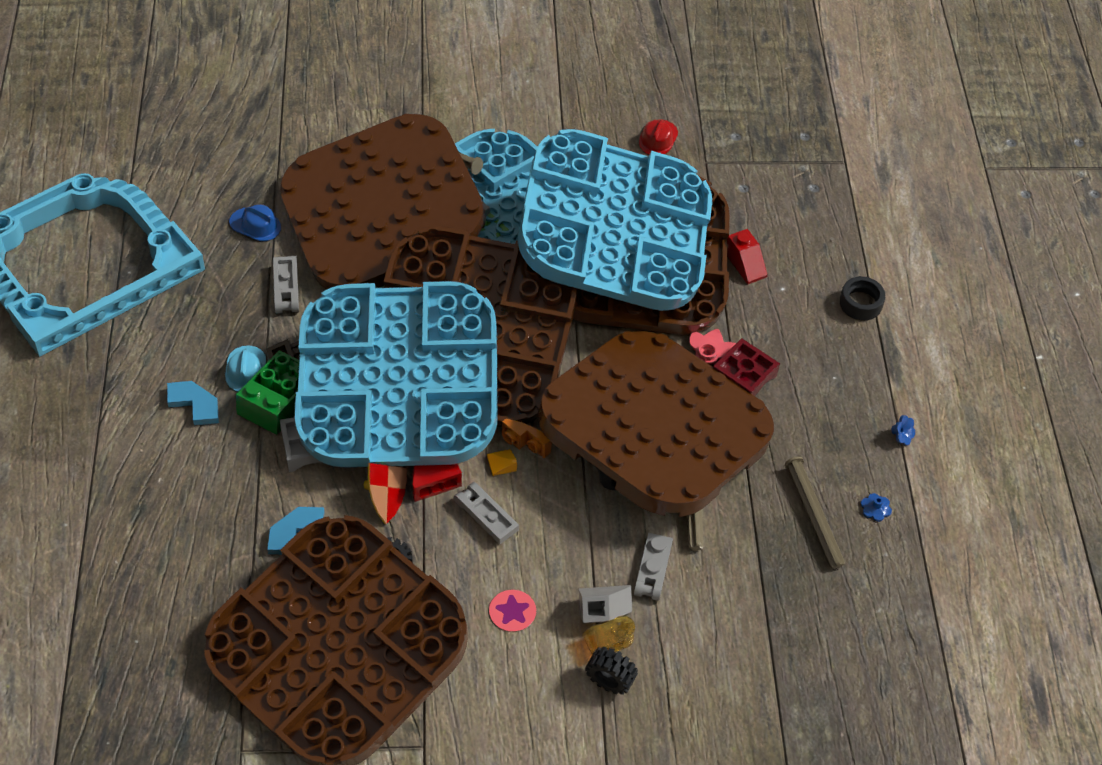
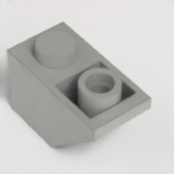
M631 585L578 589L579 614L583 623L611 621L632 612Z

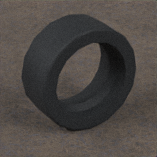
M863 276L854 277L846 281L840 295V306L843 312L856 320L866 321L874 319L880 314L885 302V290L882 285L872 278ZM864 292L873 297L875 303L861 305L852 300L850 294Z

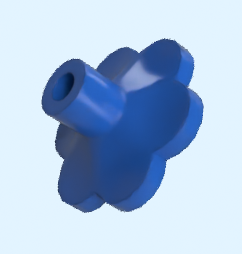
M902 415L899 422L891 428V432L896 435L898 443L909 445L911 439L915 436L914 420L908 418L907 415Z
M872 493L868 498L862 499V513L866 518H873L874 521L881 522L884 517H889L892 513V509L889 507L890 501L886 497Z

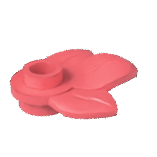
M714 329L704 336L698 332H692L689 339L691 347L696 351L695 356L709 365L716 363L718 359H721L736 344L734 342H724L719 329Z

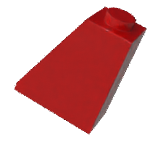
M458 463L449 465H414L413 499L415 502L462 487V472Z

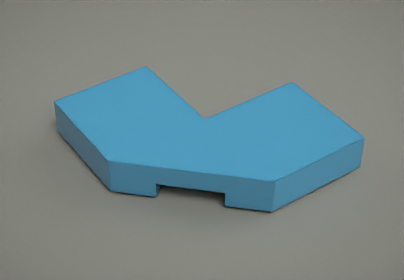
M193 381L167 383L168 407L193 405L194 425L219 423L218 400L215 396Z
M299 506L271 526L267 549L268 554L282 555L280 550L308 524L324 518V507Z

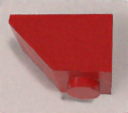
M748 228L729 235L727 239V257L747 285L767 278L768 274L760 245Z

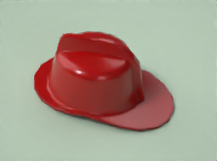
M658 119L650 121L640 135L639 146L648 155L651 151L666 154L671 150L678 136V129L667 120Z

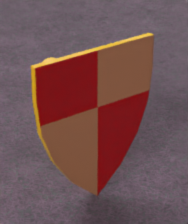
M368 463V480L364 481V488L369 490L373 507L384 524H387L395 516L402 504L406 489L407 468Z

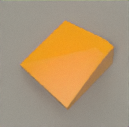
M511 449L487 454L493 476L517 471V460Z

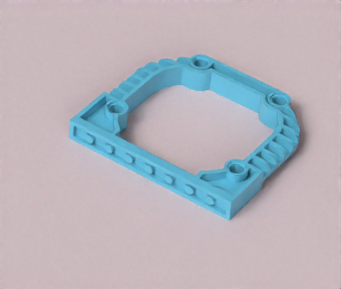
M79 174L0 212V303L10 314L12 322L39 357L205 270L203 255L174 221L170 222L139 187L134 184H127L126 181L120 179L109 181L106 177L93 178L90 174ZM102 204L119 207L128 213L148 236L150 254L154 259L152 263L154 272L75 313H72L69 307H57L47 304L45 296L40 293L28 294L4 264L6 252L21 244L24 239V233L75 208L91 210Z

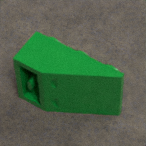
M279 350L236 394L237 415L278 435L281 432L280 420L293 418L295 415L300 360Z

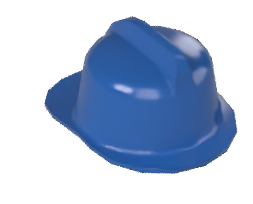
M254 205L239 209L229 219V224L233 230L258 241L272 240L281 231L280 221L274 216L272 210L264 205Z

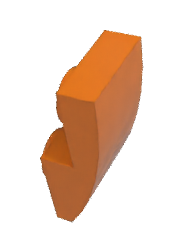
M505 419L502 421V436L508 444H513L519 450L527 444L532 452L538 453L543 458L551 453L552 442L540 430L515 420Z

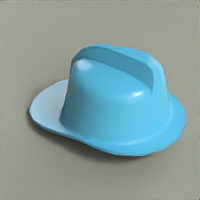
M248 345L236 348L229 354L225 377L230 388L239 392L266 364L264 352L255 346Z

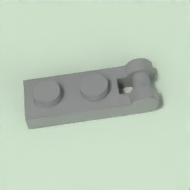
M296 256L273 257L275 313H283V311L287 310L299 312ZM282 298H291V301H282Z
M476 482L468 485L466 491H460L453 496L455 503L460 508H463L499 544L519 531V524Z
M648 533L634 596L641 597L646 595L652 597V600H660L673 538ZM645 583L654 584V587H653V586H649V585H644V584H645Z

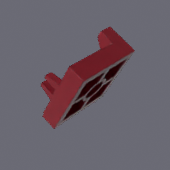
M741 338L713 368L756 396L769 380L776 378L780 363Z

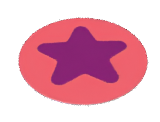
M506 590L493 598L490 603L489 614L493 623L499 628L506 631H520L527 628L534 621L536 605L528 594L519 590Z

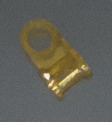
M622 615L603 624L592 626L582 636L592 655L598 647H606L608 650L612 648L614 652H617L632 645L635 623L630 617Z

